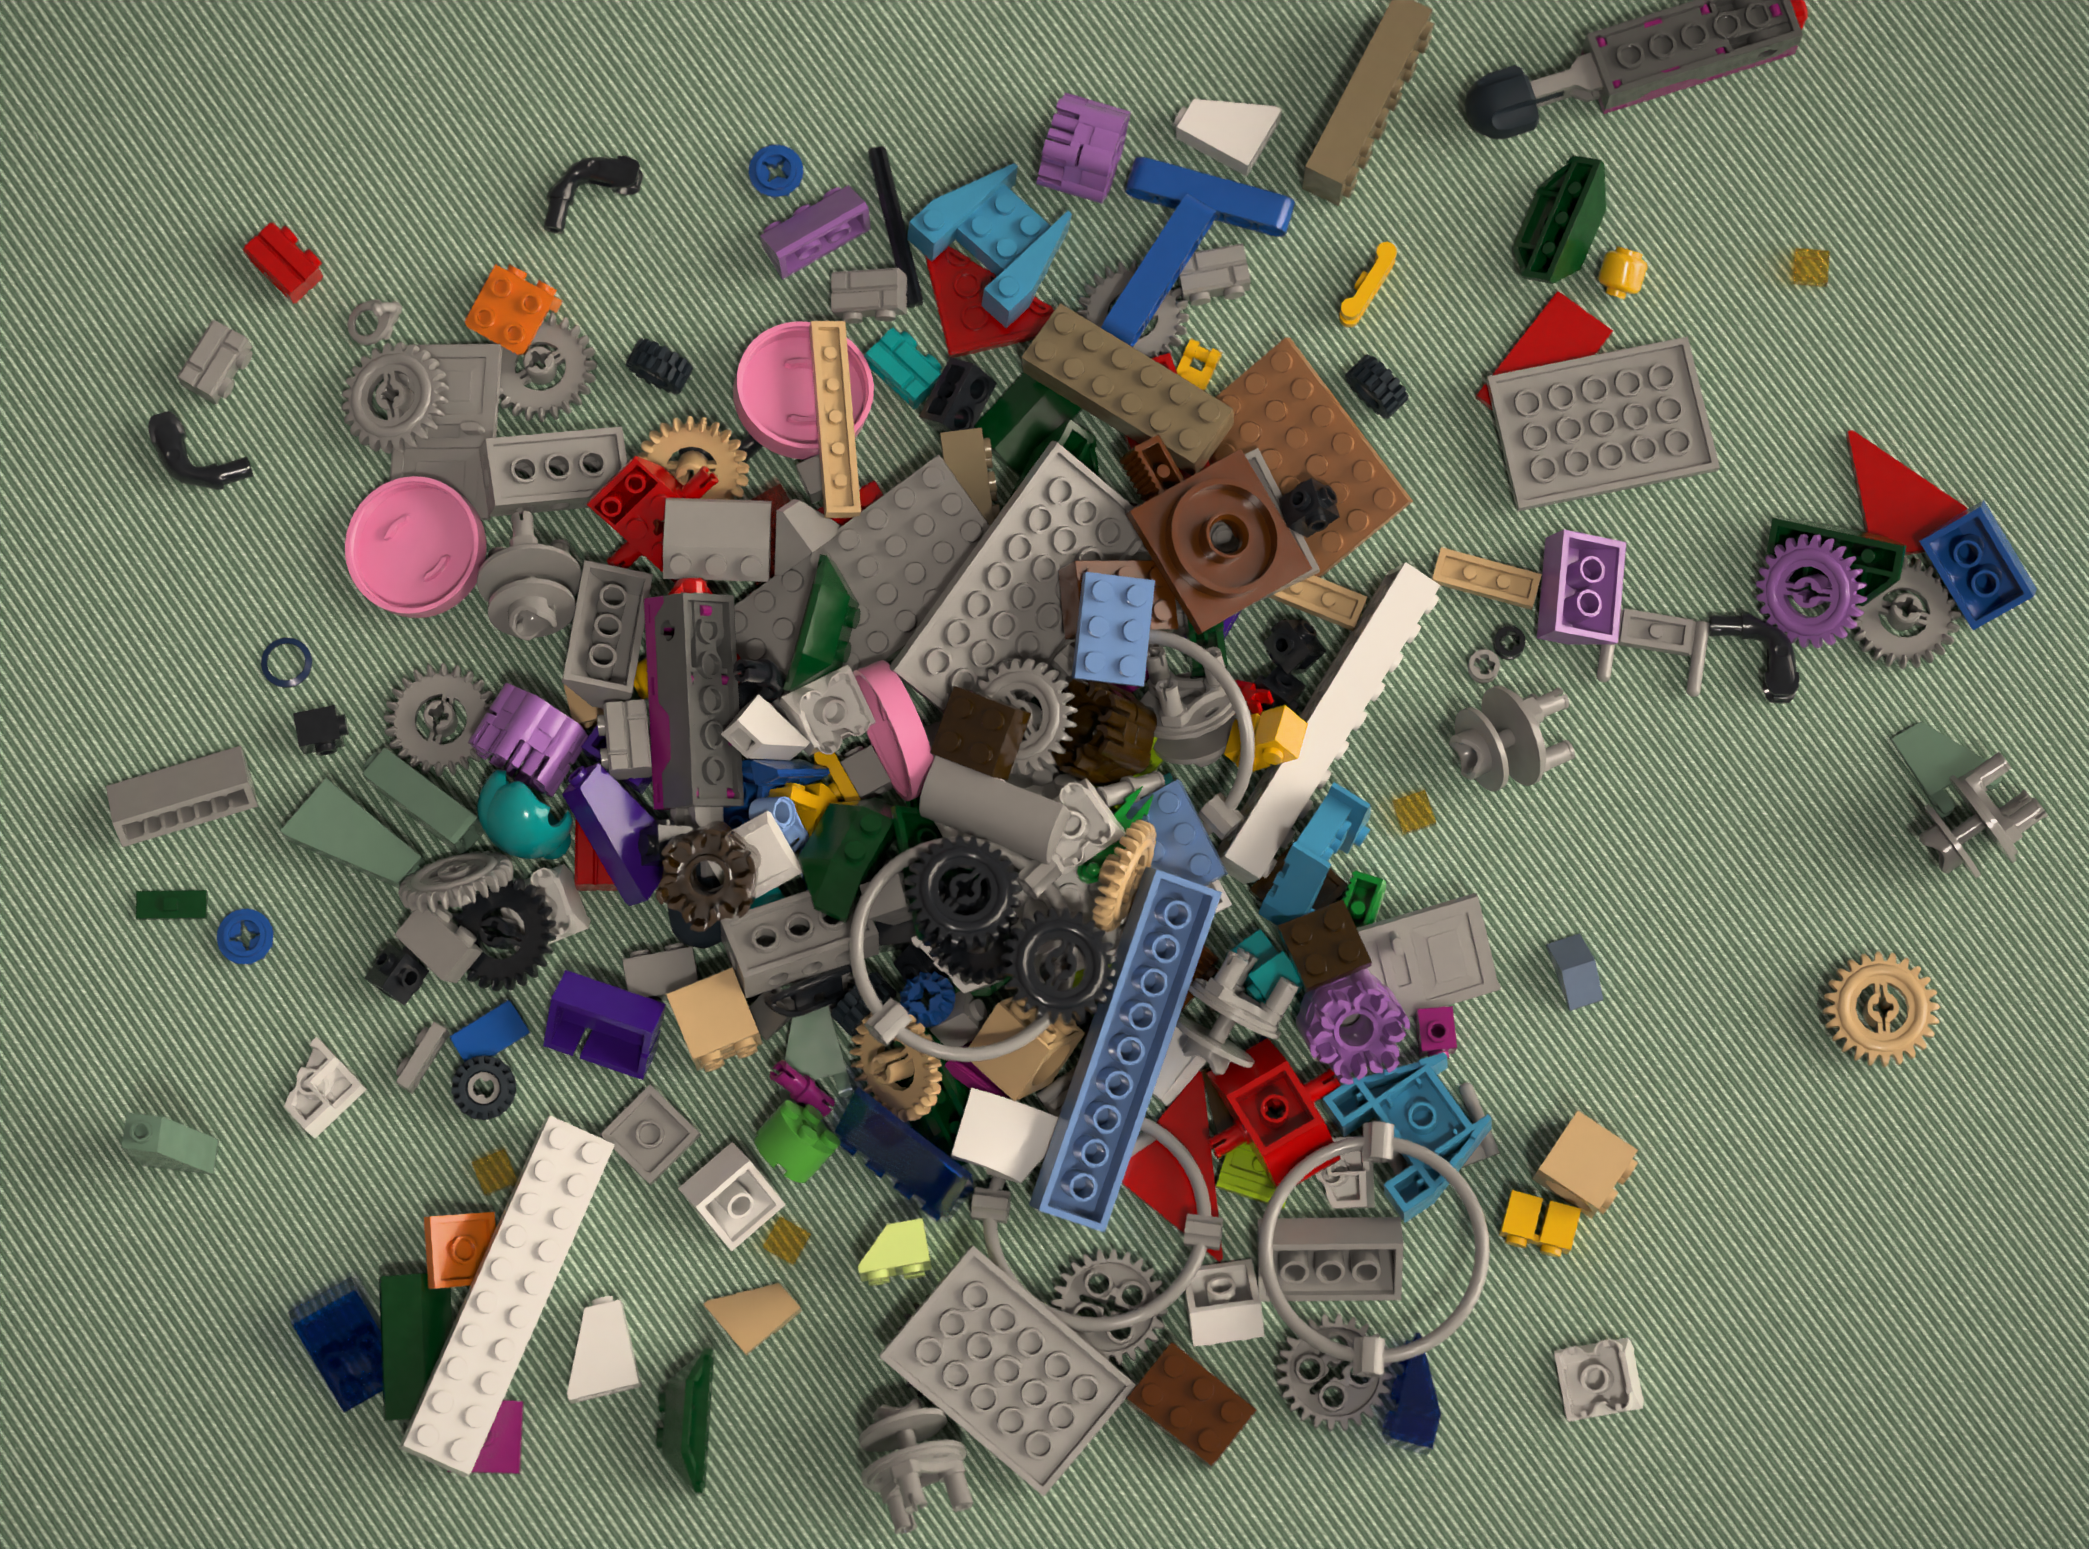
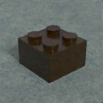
M954 686L930 753L988 776L1008 780L1032 713L975 691Z

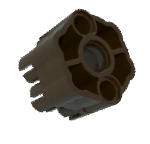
M1073 679L1068 685V691L1064 689L1061 691V693H1072L1075 695V698L1065 703L1066 706L1074 707L1078 710L1076 713L1067 715V719L1075 722L1077 726L1065 728L1064 730L1073 740L1059 741V744L1065 750L1064 754L1051 751L1057 766L1061 767L1060 770L1082 780L1086 778L1091 784L1098 787L1120 782V779L1125 776H1134L1143 772L1151 759L1150 751L1153 745L1154 731L1157 727L1156 714L1141 701L1137 700L1131 692L1116 685L1083 680L1089 683L1086 684L1080 680Z
M713 821L688 833L678 834L663 849L662 855H664V859L662 862L664 870L662 880L656 890V898L661 905L665 902L668 904L667 908L680 911L685 922L692 924L690 929L703 932L708 927L711 928L717 921L725 918L734 919L735 916L741 918L748 912L756 896L755 887L758 880L761 855L755 846L748 844L743 837L732 831L728 824L722 821ZM708 860L717 863L724 871V883L715 888L703 886L696 877V868L699 862Z

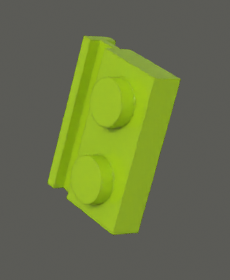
M1244 1143L1226 1153L1216 1188L1268 1205L1275 1187L1251 1147Z

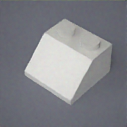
M733 1142L678 1188L731 1252L785 1206V1203L750 1159Z
M1252 1259L1200 1266L1196 1276L1184 1291L1193 1347L1264 1337L1262 1306Z

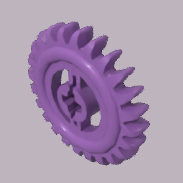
M1803 534L1800 535L1798 544H1796L1794 538H1788L1786 540V549L1783 545H1776L1774 551L1777 557L1772 554L1766 555L1765 560L1769 567L1759 568V573L1765 577V580L1756 581V586L1763 589V593L1757 595L1756 600L1765 602V606L1759 610L1760 613H1769L1770 617L1767 623L1771 625L1777 624V628L1784 633L1787 632V637L1790 639L1791 644L1799 638V644L1802 648H1806L1810 640L1815 648H1820L1823 645L1822 638L1828 645H1833L1836 642L1834 634L1839 638L1847 637L1848 634L1844 627L1852 629L1857 626V623L1850 616L1858 617L1864 614V611L1857 608L1855 604L1867 601V597L1857 594V590L1866 587L1867 583L1855 581V578L1863 572V569H1850L1856 557L1842 558L1846 546H1841L1833 551L1832 548L1835 541L1833 538L1826 540L1821 546L1820 534L1813 536L1810 544L1808 536ZM1801 567H1814L1825 574H1811L1796 582L1789 581L1792 574ZM1811 585L1812 590L1817 591V593L1821 594L1814 596L1815 594L1813 591H1810L1809 588L1804 587ZM1788 595L1793 596L1794 601L1803 608H1812L1827 601L1831 602V604L1823 614L1808 617L1800 614L1792 607Z

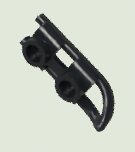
M851 965L837 967L825 971L821 975L797 981L791 987L766 998L765 1004L779 1015L799 1017L844 999V995L852 990H843L842 975L852 972ZM823 992L824 999L815 1002L814 995ZM790 996L794 1001L795 1010L782 1009L776 1005V1002Z

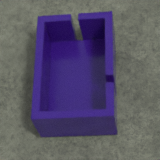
M565 970L551 998L543 1046L573 1056L586 1029H591L592 1031L580 1054V1059L643 1080L657 1052L666 1004Z

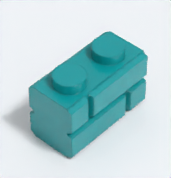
M891 328L879 342L866 352L864 357L870 369L909 406L916 409L931 394L942 373L940 371L942 366L931 354H927L924 357L916 349L918 346L917 342L906 331L900 334L894 328Z

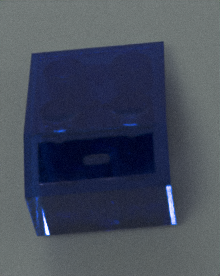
M352 1277L345 1279L288 1311L293 1328L344 1413L383 1391L381 1328Z
M1415 1333L1411 1341L1405 1340L1403 1345L1421 1339V1334ZM1425 1352L1416 1357L1398 1362L1399 1365L1404 1366L1402 1376L1397 1375L1394 1379L1390 1399L1396 1401L1394 1411L1388 1410V1413H1386L1381 1434L1388 1436L1386 1445L1428 1455L1434 1446L1441 1411Z

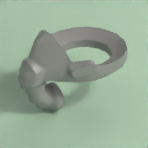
M378 299L359 304L349 316L347 324L349 334L354 341L361 345H373L382 339H389L393 332L392 327L402 312V306L398 302H382V300ZM364 311H373L378 317V326L371 335L361 336L356 330V319Z

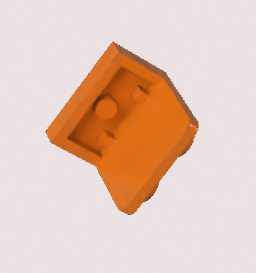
M495 264L466 317L465 324L471 330L497 344H501L502 347L513 353L524 355L548 311L551 310L557 313L563 301L554 296L557 291L556 289L540 280L536 286L525 281L527 273L509 264L507 270Z

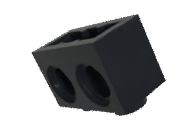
M950 357L919 418L939 434L942 432L973 429L997 383L974 363Z

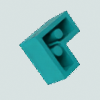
M1261 929L1230 950L1237 953V949L1242 948L1245 950V953L1248 951L1258 958L1243 985L1246 987V994L1260 1004L1266 1003L1280 977H1284L1299 986L1295 995L1301 992L1302 983L1292 962L1284 951L1277 952Z

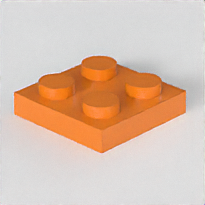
M495 1212L424 1217L429 1289L471 1286L496 1229Z

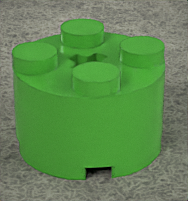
M785 1100L756 1132L757 1136L754 1139L755 1146L762 1157L773 1168L777 1164L781 1165L787 1170L784 1176L798 1183H806L841 1143L839 1138L821 1122L823 1116L818 1109L810 1104L803 1108L790 1100Z

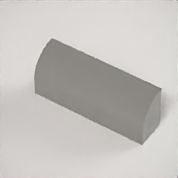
M241 746L106 786L112 824L122 847L258 807L253 781Z
M939 756L935 757L926 777L919 804L922 817L971 836L990 840L1018 854L1047 865L1050 864L1071 815V812L1062 803Z

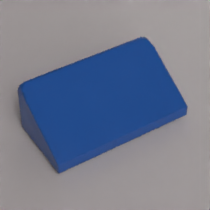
M800 759L790 761H751L755 785L784 786L786 783L809 785L830 774L829 768Z
M508 1000L457 1031L449 1038L464 1062L477 1056L486 1055L493 1057L530 1034V1031L512 1002Z

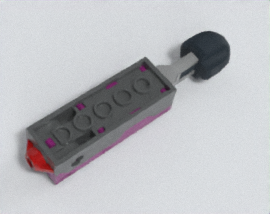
M1693 0L1594 31L1586 35L1581 56L1576 58L1569 70L1529 81L1522 68L1513 65L1491 72L1475 81L1468 90L1465 99L1466 117L1477 133L1492 139H1508L1536 129L1539 123L1538 107L1570 97L1584 102L1598 99L1603 114H1607L1794 55L1803 36L1802 29L1808 19L1807 7L1804 0Z
M683 578L677 580L668 595L644 599L654 810H670L671 820H674V825L694 826V829L706 826L713 821L723 822V808L744 806L742 754L721 735L739 713L738 681L734 677L738 673H733V666L737 661L734 595L713 594L703 578ZM708 861L699 862L696 868L698 881L703 886L709 888L720 886L721 884ZM668 908L672 932L681 943L705 949L722 942L720 921L713 924L711 928L708 927L706 931L697 932L690 929L692 924L685 922L680 911Z

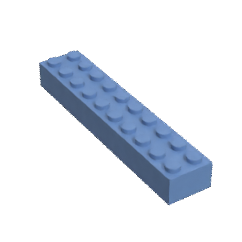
M1145 867L1115 954L1117 961L1111 965V968L1117 972V976L1107 978L1113 984L1114 989L1110 992L1102 991L1107 998V1002L1105 1004L1098 1003L1097 1012L1094 1014L1029 1203L1033 1208L1105 1232L1222 892L1154 868Z

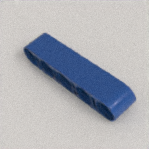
M1145 157L1134 159L1125 192L1133 198L1175 210L1184 196L1189 194L1217 211L1216 221L1276 237H1283L1287 234L1295 206L1294 200L1282 194Z
M1189 194L1184 196L1108 313L1101 326L1103 330L1131 347L1136 344L1213 224L1217 215L1215 209Z

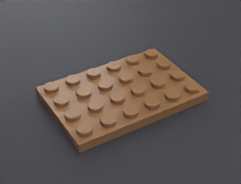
M1285 337L1215 397L1233 408L1234 425L1209 460L1212 464L1239 449L1246 454L1258 448L1282 496L1296 488L1299 483L1310 478L1323 485L1330 486L1335 492L1338 499L1336 506L1340 518L1330 523L1324 530L1316 532L1308 538L1304 537L1320 568V573L1314 576L1321 578L1413 502L1291 338Z

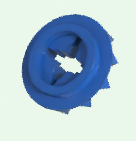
M770 145L762 148L753 156L749 165V177L752 185L761 195L771 196L773 199L780 196H789L792 191L799 188L804 175L803 164L798 154L783 145ZM783 163L782 173L786 176V179L777 176L774 180L770 181L771 174L767 167L776 169Z
M240 909L230 913L223 919L217 931V943L221 953L228 960L235 964L252 965L254 962L264 959L270 948L273 947L274 931L269 920L262 913L252 909ZM244 923L250 934L258 935L250 940L248 951L241 941L236 942L234 940L242 936Z
M935 971L933 973L920 972L915 978L907 979V985L903 991H900V1004L907 1010L908 1014L916 1018V1024L922 1023L926 1028L936 1026L945 1021L955 1005L956 998L952 984L947 978ZM924 988L931 995H935V997L930 999L929 1010L922 1002H918L919 999L923 998Z

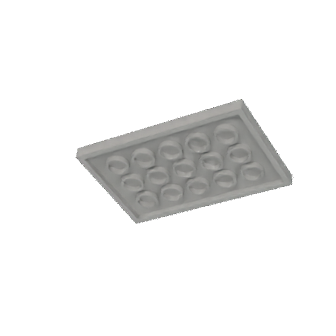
M1688 337L1492 375L1486 379L1517 511L1716 472L1720 468Z
M973 1245L968 1248L878 1355L1043 1497L1137 1386Z

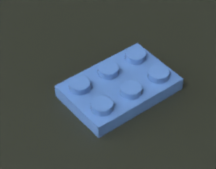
M1083 572L1072 679L1144 687L1155 580Z
M1175 780L1131 806L1126 815L1127 819H1131L1151 795L1154 794L1148 815L1142 818L1143 821L1153 824L1156 831V846L1150 868L1203 886H1207L1228 874L1181 780Z

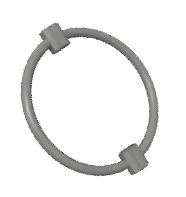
M1150 629L1149 643L1179 650L1202 664L1220 683L1236 714L1240 731L1241 750L1239 768L1234 784L1227 798L1221 792L1216 794L1198 813L1208 835L1214 832L1223 840L1245 818L1236 808L1248 787L1254 764L1255 738L1250 711L1239 686L1231 674L1211 653L1179 635ZM1075 642L1070 643L1053 659L1051 665L1060 673L1055 682L1065 680L1070 683L1073 680L1072 670ZM1055 762L1053 765L1056 767V769L1059 771L1061 775L1064 774L1063 771L1060 770L1061 767L1057 766Z
M946 837L952 844H955L956 837ZM963 837L965 844L969 843L971 837ZM942 838L931 840L904 851L888 862L870 881L857 904L850 930L849 951L853 977L858 991L873 1015L864 1025L869 1033L884 1046H887L896 1038L923 1054L944 1060L971 1062L1007 1055L1024 1047L1050 1025L1048 1013H1045L1040 1020H1034L1016 1035L991 1045L966 1048L942 1045L927 1040L907 1029L906 1027L913 1020L907 1010L892 998L883 1005L877 997L867 974L864 960V933L871 908L886 884L902 869L918 861L917 855L919 852L930 854L928 851L930 843H935L942 848ZM976 838L977 846L981 847L985 841L990 842L989 852L992 853L997 849L1002 850L999 859L1011 860L1012 865L1021 870L1016 881L1028 896L1036 900L1044 893L1058 916L1061 915L1064 908H1068L1062 894L1054 884L1062 872L1052 859L1049 865L1034 859L1031 861L1026 856L1009 850L995 842ZM1074 946L1072 953L1077 961L1078 949ZM1075 973L1066 982L1059 985L1057 990H1071Z
M1145 1117L1140 1131L1158 1140L1175 1156L1191 1183L1196 1201L1197 1215L1187 1214L1184 1246L1193 1248L1184 1268L1163 1293L1146 1305L1124 1314L1109 1317L1072 1315L1059 1311L1033 1296L1070 1329L1094 1332L1112 1331L1139 1324L1157 1315L1186 1290L1196 1276L1207 1249L1220 1250L1223 1218L1211 1217L1208 1189L1196 1161L1174 1135L1156 1122ZM992 1176L988 1189L975 1187L971 1205V1219L983 1221L984 1239L990 1260L1025 1289L1011 1271L1003 1255L998 1236L997 1223L1007 1224L1011 1192L1002 1191L1006 1179Z
M1386 1122L1364 1123L1363 1136L1333 1142L1316 1150L1296 1164L1277 1186L1268 1202L1263 1215L1258 1242V1259L1264 1287L1272 1305L1282 1320L1296 1335L1312 1347L1338 1359L1353 1362V1375L1362 1377H1384V1364L1416 1357L1429 1351L1451 1336L1466 1320L1480 1297L1487 1276L1490 1255L1489 1235L1484 1213L1467 1181L1448 1161L1435 1152L1409 1140L1394 1137V1124ZM1362 1150V1161L1372 1163L1393 1162L1394 1151L1411 1156L1429 1165L1440 1173L1458 1193L1466 1207L1473 1227L1475 1239L1474 1267L1471 1280L1459 1305L1431 1333L1414 1342L1395 1348L1385 1349L1384 1338L1370 1336L1354 1337L1353 1348L1320 1335L1309 1327L1291 1308L1279 1286L1274 1269V1230L1277 1218L1288 1195L1304 1176L1314 1168L1336 1156Z

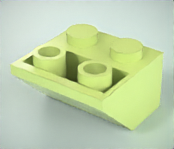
M923 1218L886 1225L858 1265L861 1282L868 1281L869 1286L882 1285L890 1282L889 1277L904 1275L905 1280L924 1277L925 1271L932 1269Z

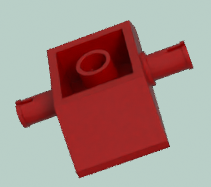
M634 456L587 502L588 507L627 540L611 557L607 558L608 565L628 569L640 556H644L663 572L664 522L662 521L665 520L666 498L700 499L719 482L717 476L713 472L708 475L707 472L710 469L702 466L685 485H682L661 465ZM671 579V580H672L674 583H676L678 579Z
M1267 1038L1245 1051L1255 1061L1251 1068L1230 1062L1223 1075H1216L1212 1070L1206 1074L1234 1119V1125L1212 1138H1208L1207 1142L1211 1150L1214 1149L1213 1153L1218 1159L1244 1143L1249 1145L1276 1189L1296 1164L1316 1150L1333 1143L1329 1130L1314 1102L1327 1096L1341 1085L1337 1077L1334 1079L1333 1076L1335 1074L1330 1068L1303 1084L1286 1058ZM1272 1107L1274 1111L1281 1110L1280 1118H1269L1267 1116L1268 1108ZM1340 1155L1314 1168L1298 1184L1340 1161Z

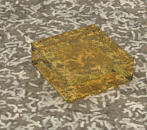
M1795 248L1792 284L1826 287L1828 284L1830 251Z
M1425 790L1392 800L1391 802L1402 835L1434 826L1437 823Z
M505 1149L471 1162L485 1197L513 1186L517 1182L515 1172Z
M779 1217L762 1248L794 1266L809 1241L811 1233Z

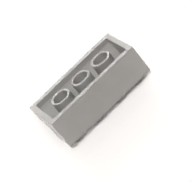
M584 560L562 683L589 705L603 709V704L607 702H626L631 699L645 623L644 599L649 598L653 574Z
M1401 1217L1277 1218L1273 1237V1262L1279 1286L1286 1300H1401L1403 1267ZM1258 1218V1225H1257L1258 1291H1259V1295H1260V1300H1261V1302H1263V1301H1270V1299H1269V1296H1268V1294H1267V1292H1266V1290H1265L1264 1283H1263L1262 1276H1261V1272H1260V1266H1259V1259H1258V1242H1259L1260 1227H1261V1223H1262V1219H1263V1218Z

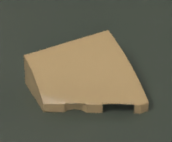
M780 1283L707 1300L703 1304L746 1356L802 1311L801 1307Z

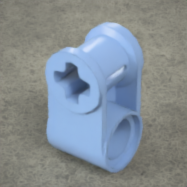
M757 798L751 803L749 808L750 820L769 811L793 852L795 853L797 850L805 847L809 840V835L797 814L795 804L790 798Z

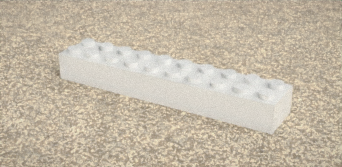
M1405 562L1388 571L1360 616L1355 630L1351 631L1299 715L1300 718L1308 723L1298 759L1279 765L1270 764V767H1267L1240 811L1245 817L1242 823L1223 839L1216 851L1227 873L1241 883L1247 884L1258 881L1261 877L1267 878L1277 863V860L1273 858L1280 847L1284 849L1289 844L1295 834V831L1291 829L1298 817L1303 819L1312 807L1311 795L1316 788L1322 789L1328 781L1331 772L1327 769L1334 758L1339 760L1347 750L1349 742L1346 741V738L1352 729L1357 731L1367 717L1364 709L1369 701H1376L1382 693L1385 684L1381 681L1388 671L1392 673L1401 662L1403 655L1399 652L1406 642L1410 644L1417 636L1421 628L1417 623L1424 613L1428 615L1436 605L1439 597L1435 594L1440 584Z
M548 1116L543 1121L399 1449L462 1477L470 1475L615 1146L614 1144L553 1116Z

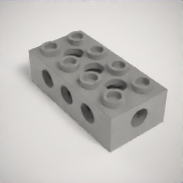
M622 427L485 438L479 449L489 517L512 515L515 512L523 514L522 511L537 513L590 508L587 506V502L627 464ZM583 465L592 466L596 473L588 472ZM549 468L558 469L562 476L554 475ZM515 471L524 472L528 479L518 477Z
M805 891L750 909L741 918L735 916L734 919L725 918L720 920L721 941L744 997L749 998L825 971L851 964L849 941L856 907L847 922L844 923L815 910L809 891ZM867 919L864 933V959L879 954V933L874 921Z

